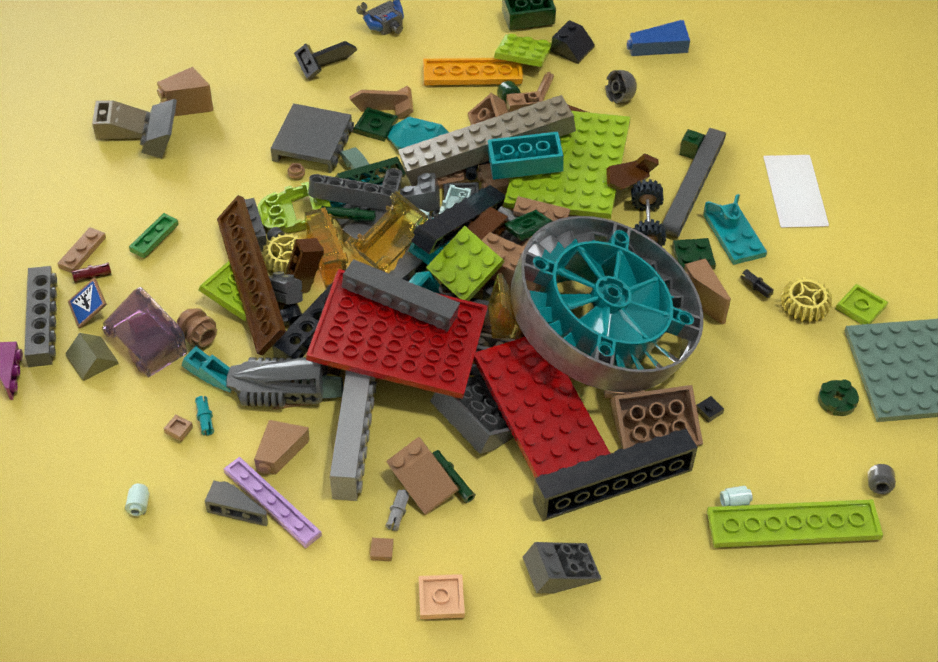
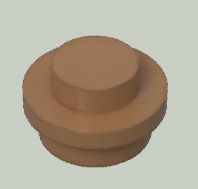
M300 163L291 164L287 171L288 176L293 179H299L305 175V169Z

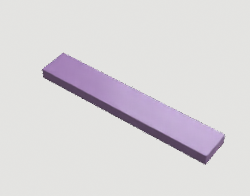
M238 457L224 468V473L305 548L322 536V532L243 459Z

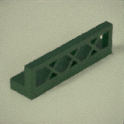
M397 156L337 173L335 177L363 182L361 181L362 179L370 178L369 182L366 183L378 185L383 183L388 169H399L402 171V177L406 176V172ZM385 174L383 178H379V177L376 176V175Z

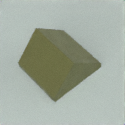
M79 333L65 353L83 381L119 364L101 336Z

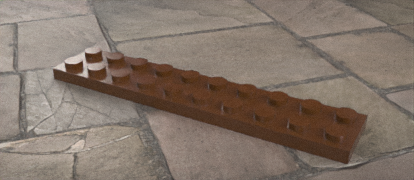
M237 195L217 218V222L256 352L263 356L284 335L286 329L244 197Z

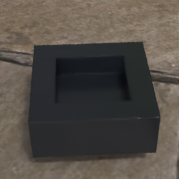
M712 396L696 405L697 412L708 423L724 412V408Z

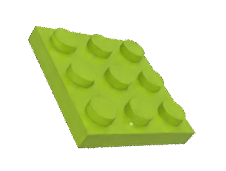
M506 34L496 49L494 58L542 67L551 51L552 43L544 39L534 40L531 37H518L515 34Z
M464 226L426 268L456 296L469 301L505 261Z

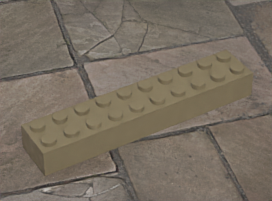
M560 95L399 149L398 152L410 185L415 186L418 185V176L424 173L435 172L436 178L489 161V139L558 132L560 137L575 132L574 115L563 96Z

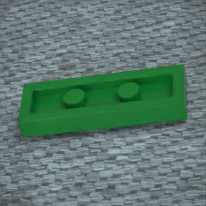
M163 213L129 246L130 252L145 258L179 225L178 219Z

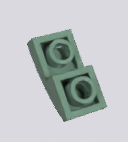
M356 147L340 152L347 168L351 167V169L369 165L367 159Z
M324 375L322 377L323 398L342 397L343 377Z

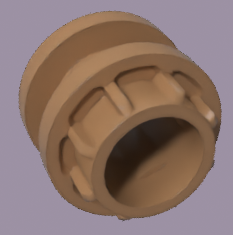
M187 309L177 319L178 334L193 347L208 346L217 335L216 322L207 316L202 309Z

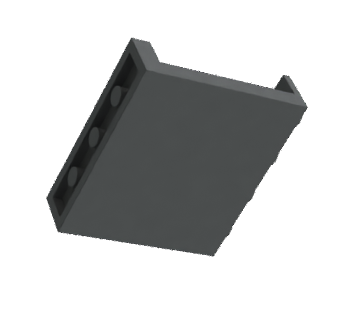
M293 103L270 148L272 161L279 162L283 155L328 164V170L331 173L334 166L338 164V157L344 149V144L348 142L349 133L353 131L354 122H352V115Z

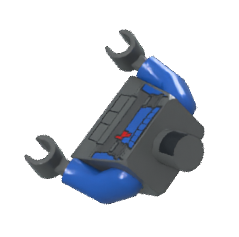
M389 0L366 11L367 4L365 2L361 3V7L357 6L356 12L363 15L362 18L370 30L378 31L383 35L393 31L400 34L403 31L404 13L400 0H393V2Z

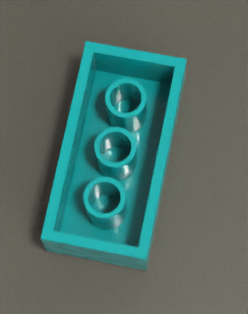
M558 132L488 140V156L493 180L563 172V152Z

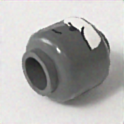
M886 464L872 466L868 471V486L870 490L877 494H887L893 491L896 486L893 468Z

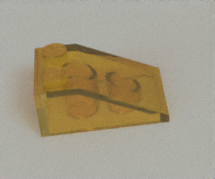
M502 273L497 275L488 302L492 338H515L520 327L516 321L511 304V289Z

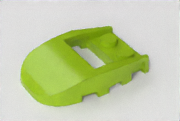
M309 182L301 183L302 186L294 188L288 186L281 193L274 192L267 195L259 202L257 208L262 224L267 230L270 231L274 227H279L284 233H291L309 229L329 218L320 217L321 206L331 207L330 201L309 196ZM309 196L314 213L308 219L303 221L301 219L297 220L292 202Z

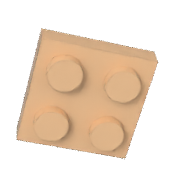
M462 574L419 576L420 619L465 618Z

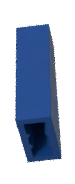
M684 20L630 33V39L627 40V50H630L631 56L688 53L690 38Z

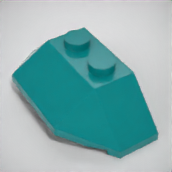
M407 117L393 125L387 138L397 149H402L449 132L442 124Z

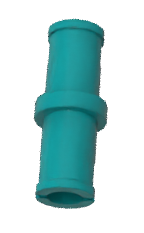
M198 396L195 398L198 411L196 417L200 421L201 434L205 436L206 431V436L214 433L212 424L213 414L209 409L207 396H204V401L203 396Z

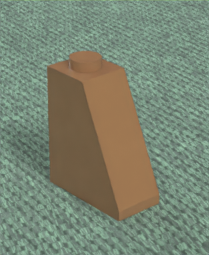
M269 420L254 458L256 471H260L263 474L270 473L276 475L309 442L308 427Z

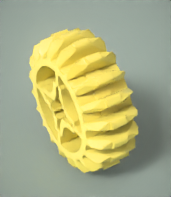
M286 232L282 236L278 234L276 238L271 237V241H266L262 251L267 269L273 271V273L284 272L285 274L296 239L306 238H301L300 234L295 236L294 233L287 235Z
M804 276L801 280L797 277L794 281L790 280L785 285L781 294V305L784 311H788V316L793 315L794 319L799 318L802 322L807 320L810 323L812 319L816 322L819 319H823L830 312L833 303L830 289L825 288V284H819V280L813 281L812 278L807 280Z

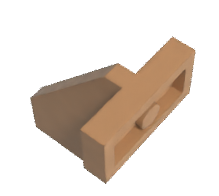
M408 85L398 91L362 89L349 96L351 102L361 112H364L367 107L379 111L395 110L399 119L414 112L412 92Z

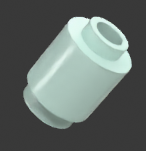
M134 484L129 489L125 510L129 514L139 516L146 512L150 494L147 486Z
M745 485L726 488L720 492L722 506L750 505L753 499L751 490L747 489Z

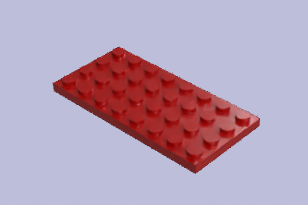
M526 337L475 352L474 361L535 478L542 474L556 472L561 468L574 466L582 461L586 462L595 459L600 455L610 454L568 375L546 361L534 349Z

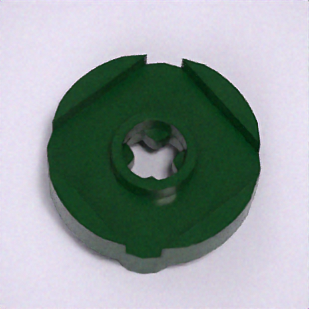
M846 379L841 381L831 380L822 384L818 395V402L826 412L829 410L834 412L833 415L847 416L857 407L859 394L850 381ZM835 396H840V397H842V400H839L838 398H834V397H835Z

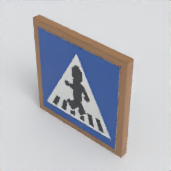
M93 278L68 301L78 328H82L107 305L96 278Z

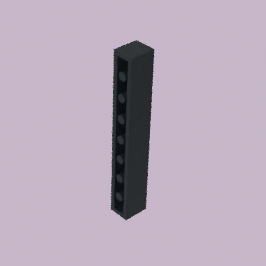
M492 185L481 188L477 193L464 198L460 203H455L453 207L445 209L443 213H438L431 220L428 219L424 224H419L413 231L414 237L411 242L426 253L431 254L449 243L464 226L468 228L469 224L475 221L489 207L498 211L503 206L506 195Z

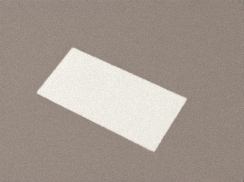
M810 155L763 156L780 226H829Z

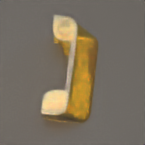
M397 191L390 196L392 204L385 207L387 212L364 236L359 234L357 236L358 239L350 236L345 241L350 253L356 259L384 272L390 268L391 264L412 243L414 229L419 224L422 225L428 220V216Z

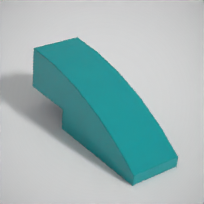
M195 346L183 358L181 366L201 380L231 393L232 390L226 386L230 367L213 354L208 356Z

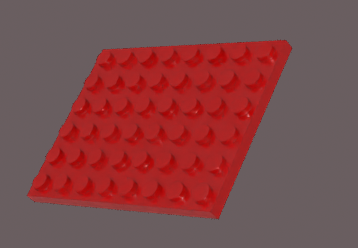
M338 269L306 354V360L463 399L488 306L442 295L460 303L458 316L449 331H446L355 292L348 291L342 287L345 270Z

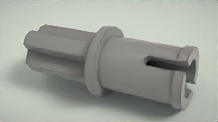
M398 490L394 503L390 506L391 512L386 527L391 529L394 522L392 531L399 530L402 516L406 514L405 507L409 498V493L406 490Z

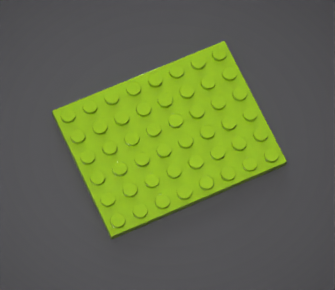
M572 111L576 131L559 137L563 152V172L510 178L504 207L514 208L519 196L570 209V215L611 219L617 190L607 186L606 169L612 165L622 164L630 126V117Z

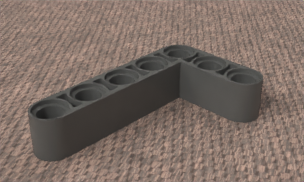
M394 168L388 169L382 185L313 174L309 177L308 194L313 198L390 211L395 208L401 189L402 171Z

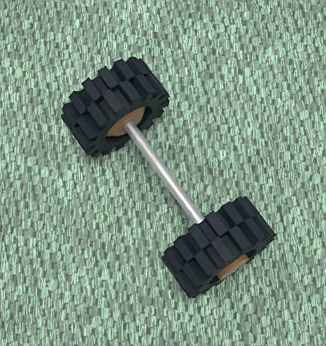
M643 179L642 183L638 181L637 185L634 184L633 188H631V201L636 209L640 208V211L646 209L647 219L644 220V223L640 221L639 225L636 224L633 229L646 235L662 247L666 242V229L663 223L660 224V221L654 222V219L650 221V209L654 211L655 207L658 209L663 204V187L656 180L652 182V179H649L646 182V179Z

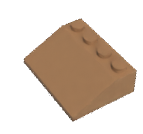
M692 385L617 395L610 399L613 420L622 449L683 429H687L696 445L703 444Z

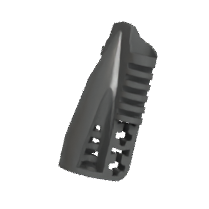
M249 357L248 361L231 366L227 374L226 386L237 393L241 406H249L250 404L251 406H257L258 404V406L263 407L265 404L266 407H270L271 403L273 407H277L278 404L280 407H284L285 404H319L322 402L324 394L322 377L327 375L328 366L307 361L306 357L297 359L287 358L286 360L285 358H280L279 361L278 358H273L272 360L271 358H265L264 360L262 357L258 359L256 357Z

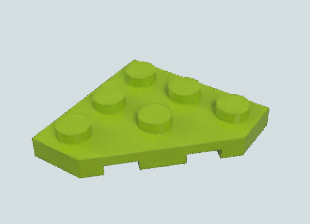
M228 261L203 282L198 291L243 321H246V315L232 268Z

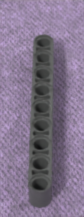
M714 128L708 129L663 221L666 234L677 238L680 236L723 146L726 132Z

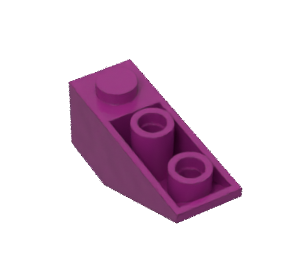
M17 341L0 342V381L10 400L14 399V393L18 391L17 376H20L19 362L23 360V351L19 349Z

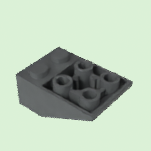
M534 542L523 556L536 593H558L602 579L587 543Z

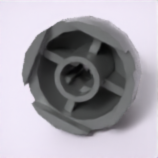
M613 70L610 72L606 79L609 80L608 85H605L608 99L615 103H625L631 100L637 90L635 77L625 70Z

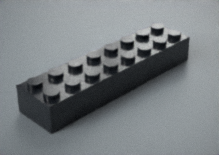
M687 429L676 430L668 435L658 436L644 443H636L632 447L618 449L613 453L600 455L595 459L586 462L582 461L574 466L561 468L550 474H542L534 480L533 504L542 521H546L685 474L693 470L698 447Z

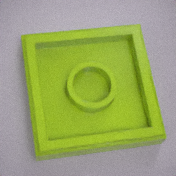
M855 284L840 300L835 309L862 325L872 324L887 307L888 302L860 285Z

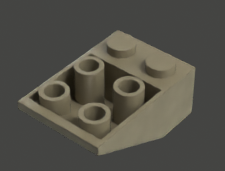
M114 100L96 101L92 122L96 139L142 138V135H145L142 133L144 124L147 123L144 121L147 111Z

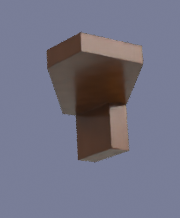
M644 153L636 161L609 166L606 169L607 186L622 191L637 184L638 181L642 182L643 179L649 178V172L659 165V159Z

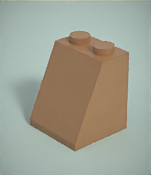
M190 67L157 82V94L160 98V103L172 99L177 100L174 116L205 113L214 110L210 85L194 67Z

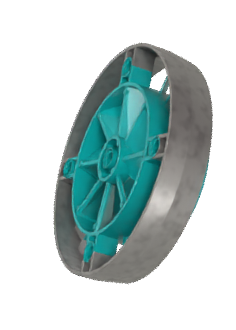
M574 216L558 219L541 227L531 237L518 260L510 291L511 304L516 321L527 340L546 361L579 382L598 389L614 392H636L655 387L668 379L687 361L700 341L703 331V310L699 295L690 277L676 259L663 247L631 227L612 220L591 216ZM526 280L541 285L540 291L528 290ZM574 280L591 287L592 290L590 294H560L557 283ZM589 303H593L595 306L580 319L570 311ZM665 332L681 338L679 358H676L657 345ZM656 346L674 363L662 367L650 353ZM648 356L656 369H644L641 362Z

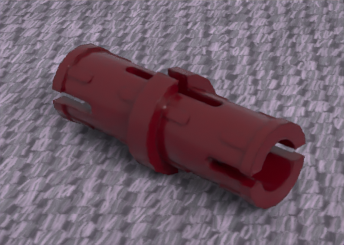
M109 262L95 266L88 265V267L72 270L74 282L90 278L92 280L98 276L112 274Z

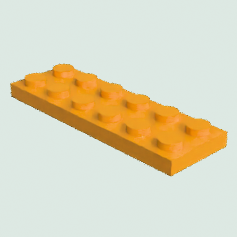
M495 58L423 59L424 85H499L505 81L523 84L521 63Z

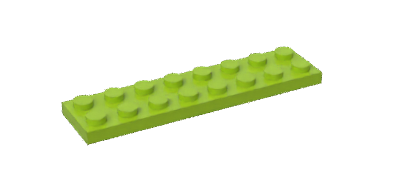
M873 499L708 507L707 509L714 548L881 540L883 537Z

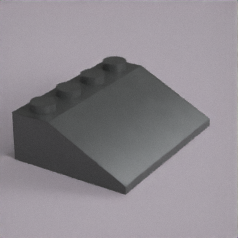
M481 375L469 377L463 399L434 393L430 402L480 454L493 451L514 438Z

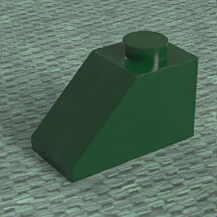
M688 129L682 138L679 155L694 159L705 138V134Z

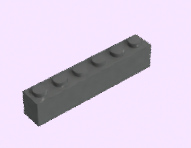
M353 259L343 274L342 287L348 291L355 292L384 306L391 307L401 313L432 324L437 328L449 331L458 316L459 302Z

